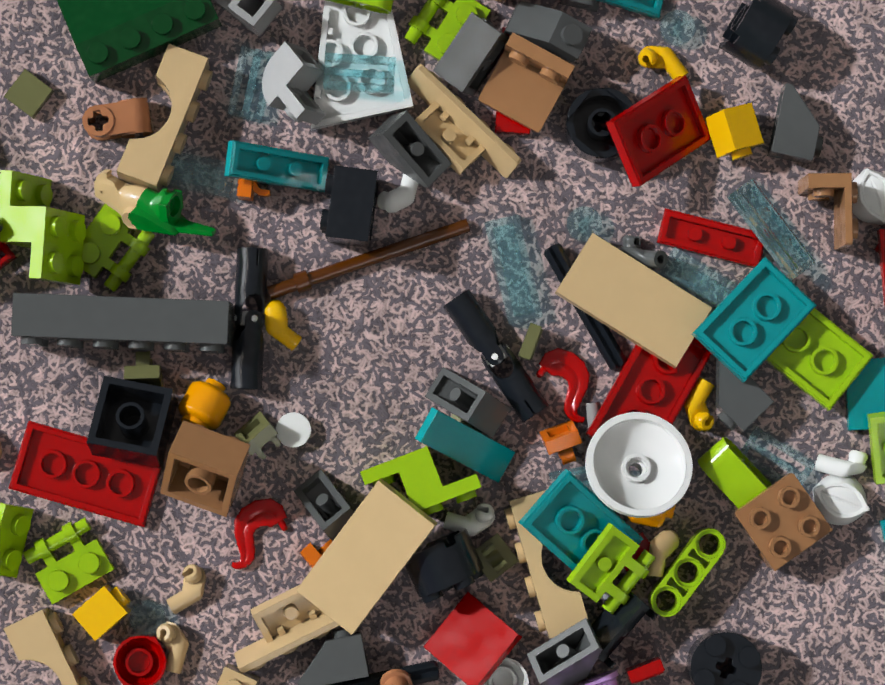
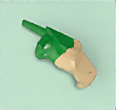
M110 169L103 170L94 181L95 197L118 212L122 217L123 223L128 228L174 236L178 233L213 236L216 233V228L188 221L181 214L184 208L182 190L174 189L169 191L168 188H163L160 192H157L144 185L128 184L113 176Z

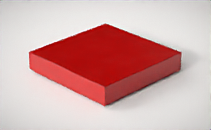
M467 592L423 647L465 684L484 685L522 636L477 598Z

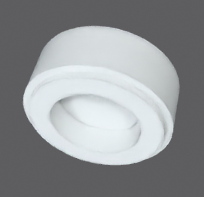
M287 413L279 419L276 425L277 438L287 447H300L311 436V424L300 413Z

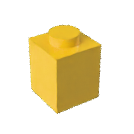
M752 103L726 108L705 118L717 158L731 155L732 161L742 159L753 154L752 148L764 143Z
M108 584L103 586L72 615L94 641H97L131 612V609L127 606L131 601L121 588L116 586L112 589Z

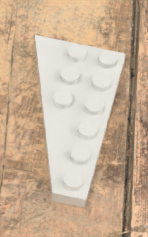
M325 0L318 64L324 72L316 80L314 101L325 116L317 125L311 124V131L414 108L392 10L390 14H383Z

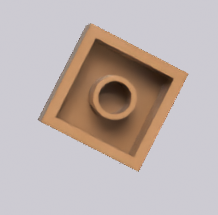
M183 420L168 452L160 493L227 517L241 484L251 444L242 442L236 437L226 436L209 430L202 425Z

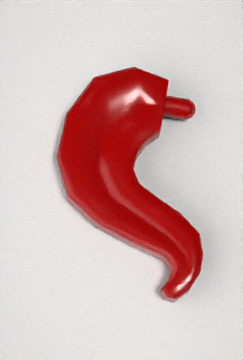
M561 348L546 352L539 362L541 368L537 371L536 376L541 378L548 372L551 376L563 377L568 383L563 411L571 421L583 423L585 417L578 414V408L588 389L590 378L585 362L575 353Z
M272 498L254 500L241 508L234 520V534L241 557L240 561L232 562V568L244 569L255 560L254 533L256 529L263 526L273 527L276 524L283 531L288 529L284 521L287 515L283 505Z

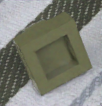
M150 351L136 352V366H124V380L164 387L160 365H153Z
M261 411L234 433L235 437L242 442L251 444L249 449L251 456L256 453L263 460L267 456L261 448L267 442H273L276 447L281 445L280 440L276 436L278 432Z
M498 533L476 549L484 567L482 569L483 573L490 582L519 562Z

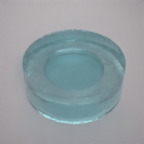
M673 10L667 13L660 23L662 39L672 46L685 45L695 33L693 18L682 10Z
M578 207L570 213L567 219V231L576 241L587 242L592 233L597 236L602 228L601 217L593 208Z
M153 600L139 602L130 613V624L140 635H154L158 626L166 622L164 608Z

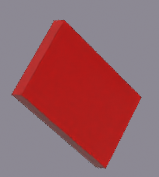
M686 75L676 77L606 122L632 187L643 185L711 140L708 128Z

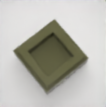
M24 69L4 97L34 119L54 93V90Z
M533 323L529 324L517 356L518 358L528 362L532 360L543 331L541 326Z

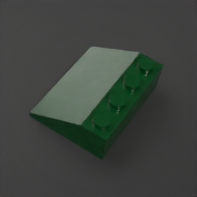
M57 0L82 62L94 83L164 53L168 44L179 46L222 26L211 0Z

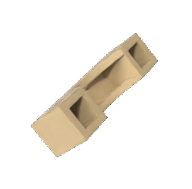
M168 44L157 70L156 79L158 86L166 92L172 102L170 116L165 125L155 134L145 138L129 139L116 171L120 180L129 184L144 185L157 192H160L162 185L166 187L169 185L175 168L171 166L175 153L180 155L187 141V135L184 134L188 121L192 123L195 121L200 108V103L196 101L201 90L207 91L213 76V71L209 70L210 66L207 57Z
M543 490L509 500L510 508L504 509L509 529L516 528L520 542L515 543L514 547L519 563H527L530 576L525 577L524 581L529 598L537 597L540 610L535 611L534 615L539 632L546 631L550 639L581 620L588 619L579 590L560 587L548 577L542 564L543 544L519 523L520 519L546 491Z
M45 608L3 628L19 661L31 660L45 664L56 673L62 685H91L86 676L80 677L75 667L79 663L78 656L71 644L65 646L60 635L64 628L56 612L50 614L48 608Z

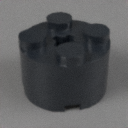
M752 0L749 6L742 2L722 36L728 41L721 42L719 48L754 70L759 67L763 68L765 64L770 66L780 52L777 44L783 34L788 36L796 26L799 18L793 15L792 8L779 0Z
M613 88L591 89L580 94L572 103L565 121V135L571 149L581 158L594 163H606L620 157L609 130L608 132L605 130L597 132L594 129L595 122L593 120L600 122L602 119H605L608 122L633 106L629 98Z
M466 528L427 543L425 547L421 548L420 552L412 556L405 566L419 597H422L424 604L444 595L443 592L450 590L453 586L455 591L473 584L475 579L484 575L482 570L484 568Z
M715 630L701 636L694 642L687 656V672L693 685H758L762 676V661L756 647L745 637L730 630ZM727 657L728 663L732 665V669L730 672L725 671L721 676V671L716 668L717 662H724Z

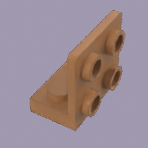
M512 32L505 45L504 52L478 100L480 103L515 122L539 133L575 66Z
M808 173L798 181V194L808 195V201H827L829 197H833L834 250H843L851 246L853 239L858 238V219L852 218V203H857L858 187L857 182H852V173Z
M788 473L735 511L736 518L760 550L759 556L766 566L773 571L778 570L833 530L793 473Z

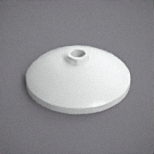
M644 412L624 413L606 421L593 435L585 457L586 475L596 496L610 509L629 517H653L670 510L684 496L692 478V456L682 434L668 421ZM634 466L638 468L640 475H631L629 467Z

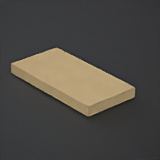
M594 233L589 237L555 292L559 297L673 368L677 367L694 339L692 333L707 318L712 309L706 303Z
M381 478L296 591L352 635L438 523Z

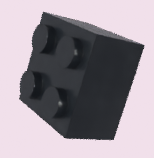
M335 165L334 174H327L325 195L326 199H330L329 209H322L320 230H322L323 234H326L325 237L328 243L370 248L379 185L378 171Z
M104 376L86 442L92 455L162 468L178 405L174 389Z

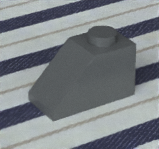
M520 0L512 13L504 33L511 36L513 32L571 63L579 59L592 28L563 11Z
M785 83L781 88L767 156L808 165L813 161L814 157L820 156L823 137L818 136L820 125L793 84Z
M408 111L391 115L368 137L370 142L390 165L425 188L429 187L452 164Z
M716 358L715 407L721 412L717 418L730 431H733L735 428L739 432L745 431L774 401L751 377L742 383Z
M444 367L425 395L432 402L458 416L491 438L494 437L511 409L485 390Z
M322 469L318 470L294 490L312 517L332 541L356 511Z
M585 618L527 653V656L541 685H575L588 677L602 651V647L590 621Z
M345 629L332 631L333 638H328L297 684L328 685L369 677L370 671L362 632L351 635Z

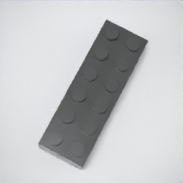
M13 293L11 336L20 338L21 344L33 347H48L49 340L57 341V346L64 348H84V342H93L92 347H97V349L119 350V343H128L129 349L137 351H154V345H164V350H168V352H189V346H200V351H203V353L224 354L225 347L232 348L235 305L230 301Z

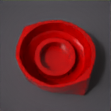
M140 635L127 638L117 647L113 666L117 677L123 685H154L162 678L167 660L157 635Z

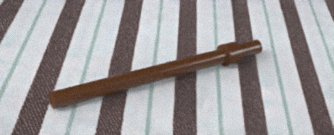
M463 219L308 273L306 270L292 274L293 278L267 286L271 300L296 291L301 294L312 290L313 285L471 231L467 219Z

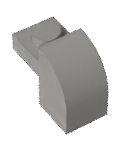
M212 0L258 36L264 33L283 9L277 0Z
M285 41L270 58L265 67L262 78V91L265 101L269 106L284 110L291 119L298 123L304 121L317 125L325 114L307 91L324 70L306 48Z

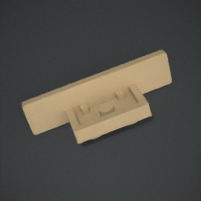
M419 64L409 77L408 84L429 107L415 121L452 163L450 167L458 175H461L474 161L482 156L504 178H508L522 161L515 150L509 144L504 143L484 120L479 119L466 107L460 97L454 95L444 86L435 73L429 71L424 65Z
M298 585L250 609L264 638L234 653L237 667L241 673L258 670L268 661L280 655L290 654L300 645L312 639L322 638L330 630L340 625L296 590L300 586Z

